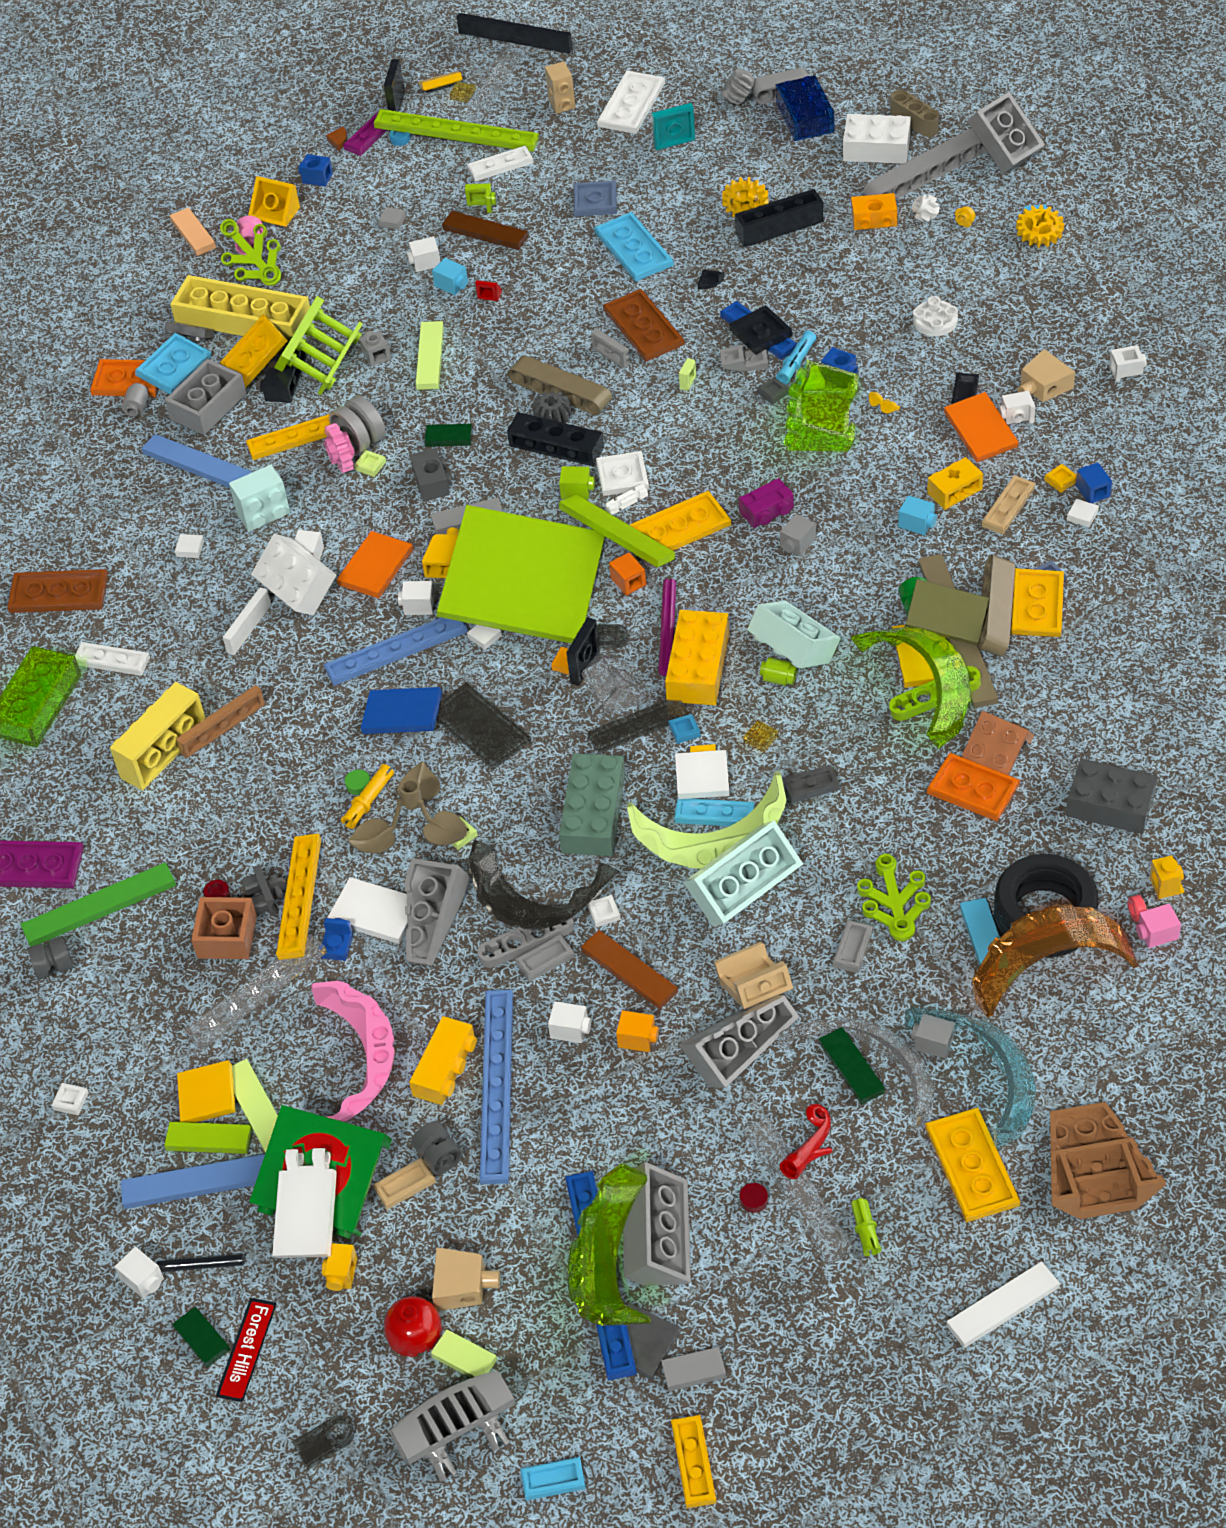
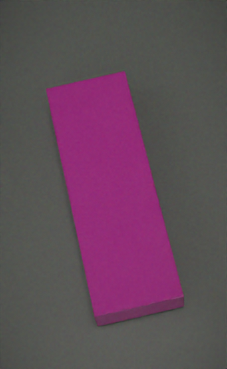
M378 112L343 144L344 150L361 156L387 131L374 128V121Z

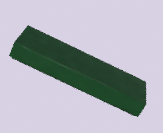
M843 1027L819 1038V1045L861 1105L885 1093V1087Z

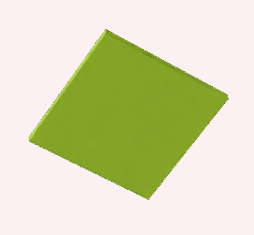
M466 505L436 617L572 643L586 620L605 536L592 529Z

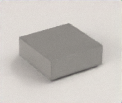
M386 207L378 220L379 227L399 230L406 218V210Z

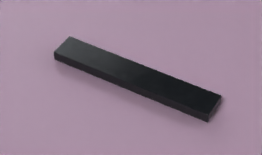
M458 13L456 17L459 34L569 54L573 50L570 32Z

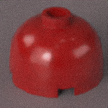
M408 1296L394 1302L387 1310L383 1321L385 1339L393 1351L403 1356L415 1357L426 1350L429 1352L436 1346L443 1331L440 1314L430 1301L422 1297Z

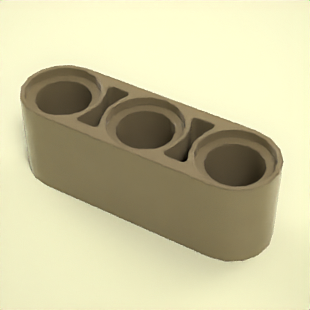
M896 90L891 93L890 113L892 116H911V128L925 137H933L938 134L939 113L907 91Z

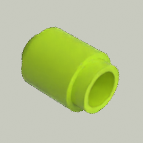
M768 657L767 661H762L759 675L763 676V681L783 686H787V684L794 685L798 668L792 665L790 661Z

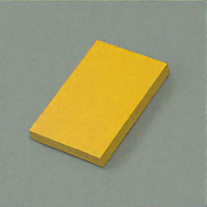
M262 314L219 364L242 374L246 388L288 340L269 318Z
M1015 568L1011 634L1061 637L1064 571Z
M905 625L892 626V634L904 688L921 686L953 672L945 637L907 628Z

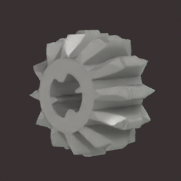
M736 69L725 82L722 96L730 103L741 104L751 91L755 77L747 70Z

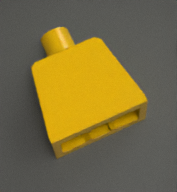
M451 527L447 529L446 534L433 535L422 559L425 577L446 578L459 529Z

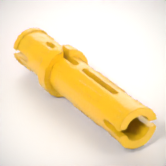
M381 764L360 795L353 798L351 807L341 818L342 824L348 820L345 825L347 828L354 829L361 817L371 810V804L394 775L393 769L387 773L390 766Z

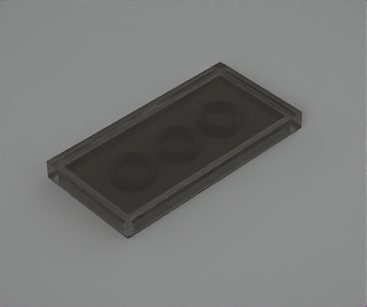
M467 682L440 701L436 721L493 770L531 743V736Z

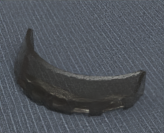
M474 840L467 862L468 875L472 877L477 893L476 897L481 905L497 920L512 927H521L526 930L549 928L572 918L597 897L619 873V870L605 863H599L592 884L576 889L569 903L544 905L524 898L507 883L499 869L495 850L492 846Z

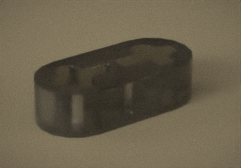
M597 624L600 649L622 648L628 643V631L625 626L619 624Z

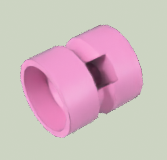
M243 216L236 222L239 226V233L254 249L255 234L253 228L255 225L263 223L257 217ZM263 228L258 229L257 234H261ZM235 242V247L238 253H240L241 255H247Z

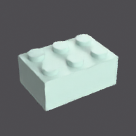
M787 601L758 604L747 629L755 635L754 638L757 641L768 644L776 654L787 657L791 660L792 665L801 669L829 664L841 637Z

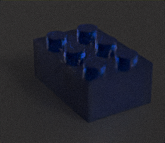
M815 75L775 84L776 105L794 142L835 132L834 111Z

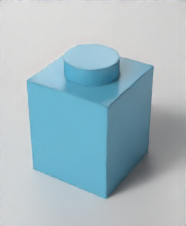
M444 258L432 270L434 286L453 295L464 289L468 283L466 267L447 258Z
M908 495L899 510L898 527L925 535L929 527H934L937 520V514H934L935 503Z

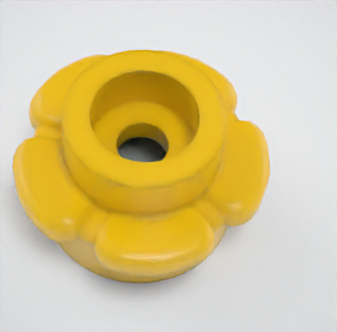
M965 206L955 211L957 224L966 228L970 227L971 223L975 220L974 210Z

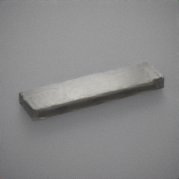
M667 699L587 732L588 738L599 755L669 726V720L689 715V712L681 700Z

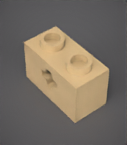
M565 62L546 66L545 75L548 100L555 113L575 109L572 74Z

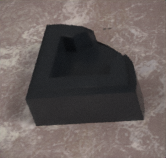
M703 269L698 281V289L716 287L724 280V272Z

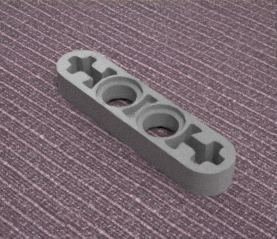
M557 910L484 942L478 948L480 963L484 967H496L531 951L560 934L562 937L568 935L574 929L573 915L567 910ZM562 920L563 922H566V925L562 926V924L558 923V921ZM549 924H550V926H551V929L553 928V931H551V932H550V929H549V926H548ZM537 929L545 931L544 936L540 938L533 937L531 933ZM511 940H519L521 942V945L517 948H509L507 946ZM499 946H503L504 953L499 949ZM491 952L492 954H494V956L489 957V955H486V953Z

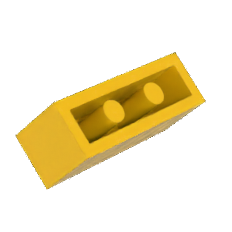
M442 1016L409 1081L412 1096L442 1106L446 1098L451 1097L455 1088V1079L458 1074L461 1075L463 1073L466 1057L469 1052L472 1053L476 1046L477 1038L474 1036L471 1024Z

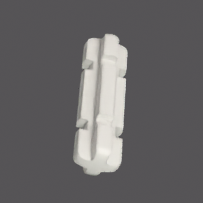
M643 484L634 487V491L630 489L617 496L615 501L612 499L606 502L605 509L608 513L614 515L619 512V509L623 510L638 502V498L642 500L647 497L648 490Z

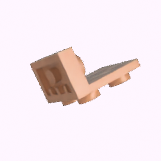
M982 711L962 757L1009 775L1024 742L1031 744L1034 734L1023 727Z

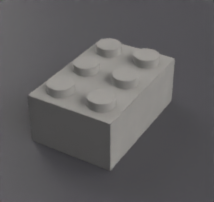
M1010 92L983 107L968 120V123L1002 174L1029 159L1045 146Z
M206 359L165 399V403L171 420L205 435L247 393L242 374Z

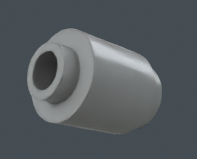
M134 383L128 387L121 405L122 410L127 415L135 417L143 414L149 397L147 388L139 383Z

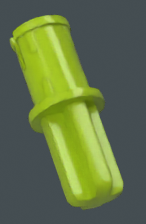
M858 1198L851 1202L856 1222L854 1230L859 1234L863 1255L870 1256L869 1251H871L872 1255H877L882 1251L875 1230L877 1223L872 1219L868 1201Z

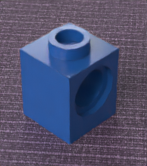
M306 154L298 167L302 183L326 187L333 174L330 157Z
M832 347L821 361V372L824 378L846 386L851 378L854 379L858 372L856 355Z

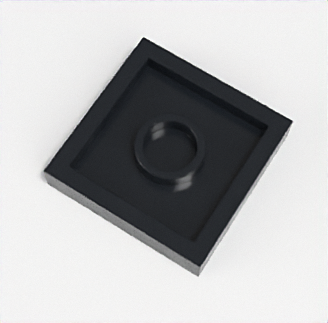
M392 59L384 82V91L388 110L397 112L400 110L405 89L400 59Z
M766 305L729 324L730 331L755 355L792 336V329Z
M586 618L566 652L570 684L580 686L600 652L596 619Z

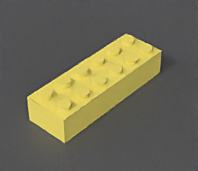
M191 275L186 277L170 304L175 322L215 329L214 331L244 336L261 315L264 314L287 340H291L310 308L309 300L306 296Z

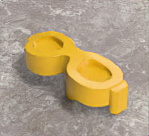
M870 392L868 395L870 405L873 407L880 405L881 411L886 414L900 409V406H897L895 402L883 399L877 392Z

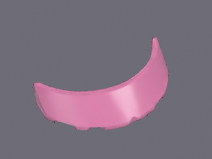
M341 981L313 983L311 987L316 1005L326 1007L348 1021L358 1033L366 1053L367 1071L362 1091L345 1098L340 1111L335 1115L328 1116V1118L346 1123L367 1107L385 1085L394 1061L393 1031L387 1016L379 1008L378 1003L369 995L366 996L351 988L349 984Z

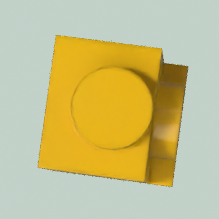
M1173 856L1152 860L1149 879L1158 899L1184 893V888L1181 884V880L1184 879L1183 870Z
M332 1243L331 1257H327L328 1259H324L322 1263V1276L326 1277L325 1286L333 1291H340L343 1288L351 1289L357 1263L354 1245Z

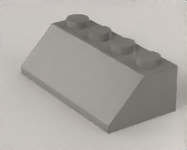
M644 1162L622 1175L624 1278L644 1286L691 1283L688 1180Z

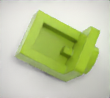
M491 183L465 184L467 206L486 205L487 213H492V205H496V193L492 192Z

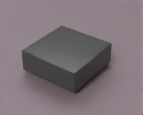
M773 377L759 386L757 393L773 405L790 394V390L777 378Z

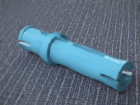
M805 331L790 356L784 359L783 366L776 375V378L783 384H788L796 370L801 368L802 360L816 341V335L812 331Z

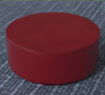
M212 880L204 886L203 895L204 897L229 898L230 890L225 881Z
M749 1183L741 1189L739 1195L740 1204L744 1210L757 1213L766 1208L768 1192L763 1185Z

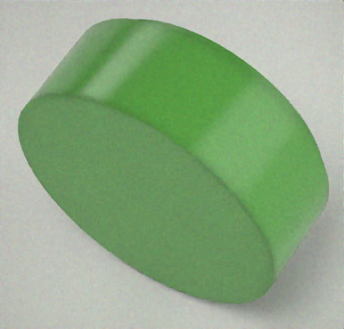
M364 770L349 772L345 777L347 791L353 795H360L370 781L369 774Z

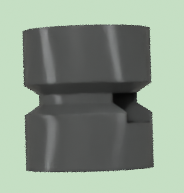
M63 936L49 940L46 946L39 943L27 948L38 980L51 976L54 970L63 972L74 968Z
M438 1121L422 1126L416 1131L411 1140V1144L416 1152L424 1159L425 1164L435 1175L444 1174L454 1168L463 1155L460 1147L450 1138L447 1130Z

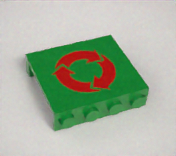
M281 1105L249 1203L258 1207L257 1212L273 1216V1213L276 1212L279 1171H287L285 1161L286 1150L298 1149V1153L304 1154L303 1166H314L312 1161L313 1149L324 1148L325 1152H330L331 1154L329 1169L337 1172L333 1217L334 1234L350 1239L351 1235L361 1237L362 1233L356 1230L381 1150L382 1148L389 1150L392 1138L385 1133Z

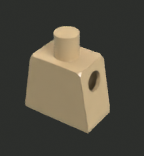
M1044 349L1022 369L1021 385L1017 388L1018 393L1029 391L1030 395L1033 394L1043 402L1074 388L1075 371Z
M436 1248L432 1299L437 1311L480 1305L483 1301V1288H500V1271H485L482 1255Z

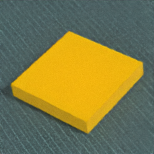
M229 1060L177 1073L180 1122L196 1123L235 1113L232 1064Z

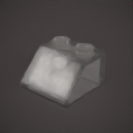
M599 653L581 673L586 682L587 689L594 698V704L602 711L618 713L652 700L634 664Z

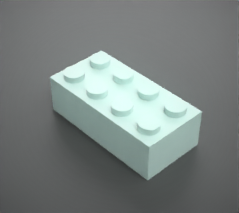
M774 820L761 824L683 883L711 925L715 926L727 922L803 865V863Z

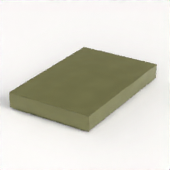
M917 579L905 627L977 646L989 598Z

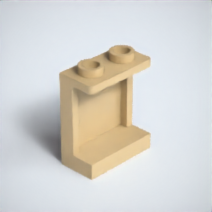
M762 942L714 962L721 986L743 1009L793 989L787 965L783 961L775 964L768 957L765 945Z

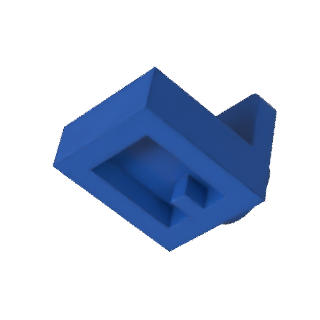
M325 918L323 923L325 934L319 951L320 958L346 961L353 939L351 923L342 918Z

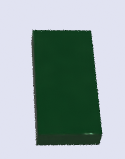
M472 424L426 425V447L471 446Z
M196 1307L172 1324L174 1330L206 1368L230 1351L229 1345Z

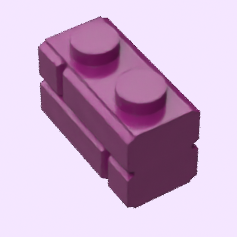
M777 478L739 497V512L753 528L767 525L772 519L780 515H786L794 508L793 492L787 486L785 487V484Z

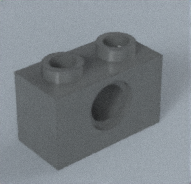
M434 448L410 454L412 471L422 501L425 502L450 495L448 486L452 485L449 472H444L447 469L443 456L439 457L437 449Z

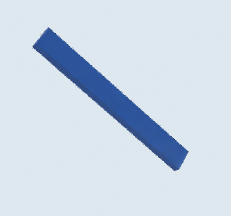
M593 1171L565 1176L607 1380L637 1375Z

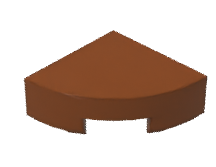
M342 126L327 134V141L338 151L341 150L347 140L346 129Z

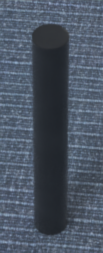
M243 1254L161 1260L157 1261V1265L161 1272L243 1266L244 1257Z

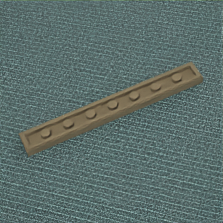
M942 554L918 559V565L923 578L930 583L955 589ZM947 638L958 670L963 667L973 666L980 671V687L968 693L973 709L998 704V696L977 646ZM966 677V678H965V679H969V681L974 680V679H971L970 677Z

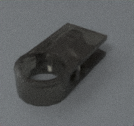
M336 1415L292 1443L304 1465L309 1470L341 1449L349 1446L354 1439L355 1431L347 1417ZM344 1424L350 1428L348 1435L344 1439L333 1440L329 1437V1431L335 1425Z

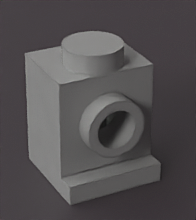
M368 331L363 337L359 338L361 351L371 367L391 360L389 343L384 339L380 331ZM380 350L383 352L379 355L373 356L374 352Z

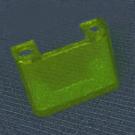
M808 359L803 368L799 367L796 374V382L791 383L788 391V396H791V399L787 406V412L790 415L786 421L785 428L788 429V432L784 439L787 451H849L855 440L856 423L851 422L848 427L849 409L858 391L859 374Z

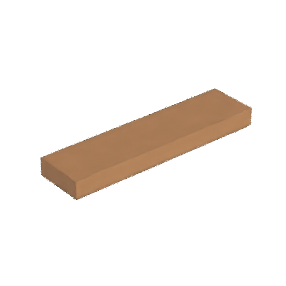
M254 685L176 738L180 753L185 758L190 757L265 706L261 689Z

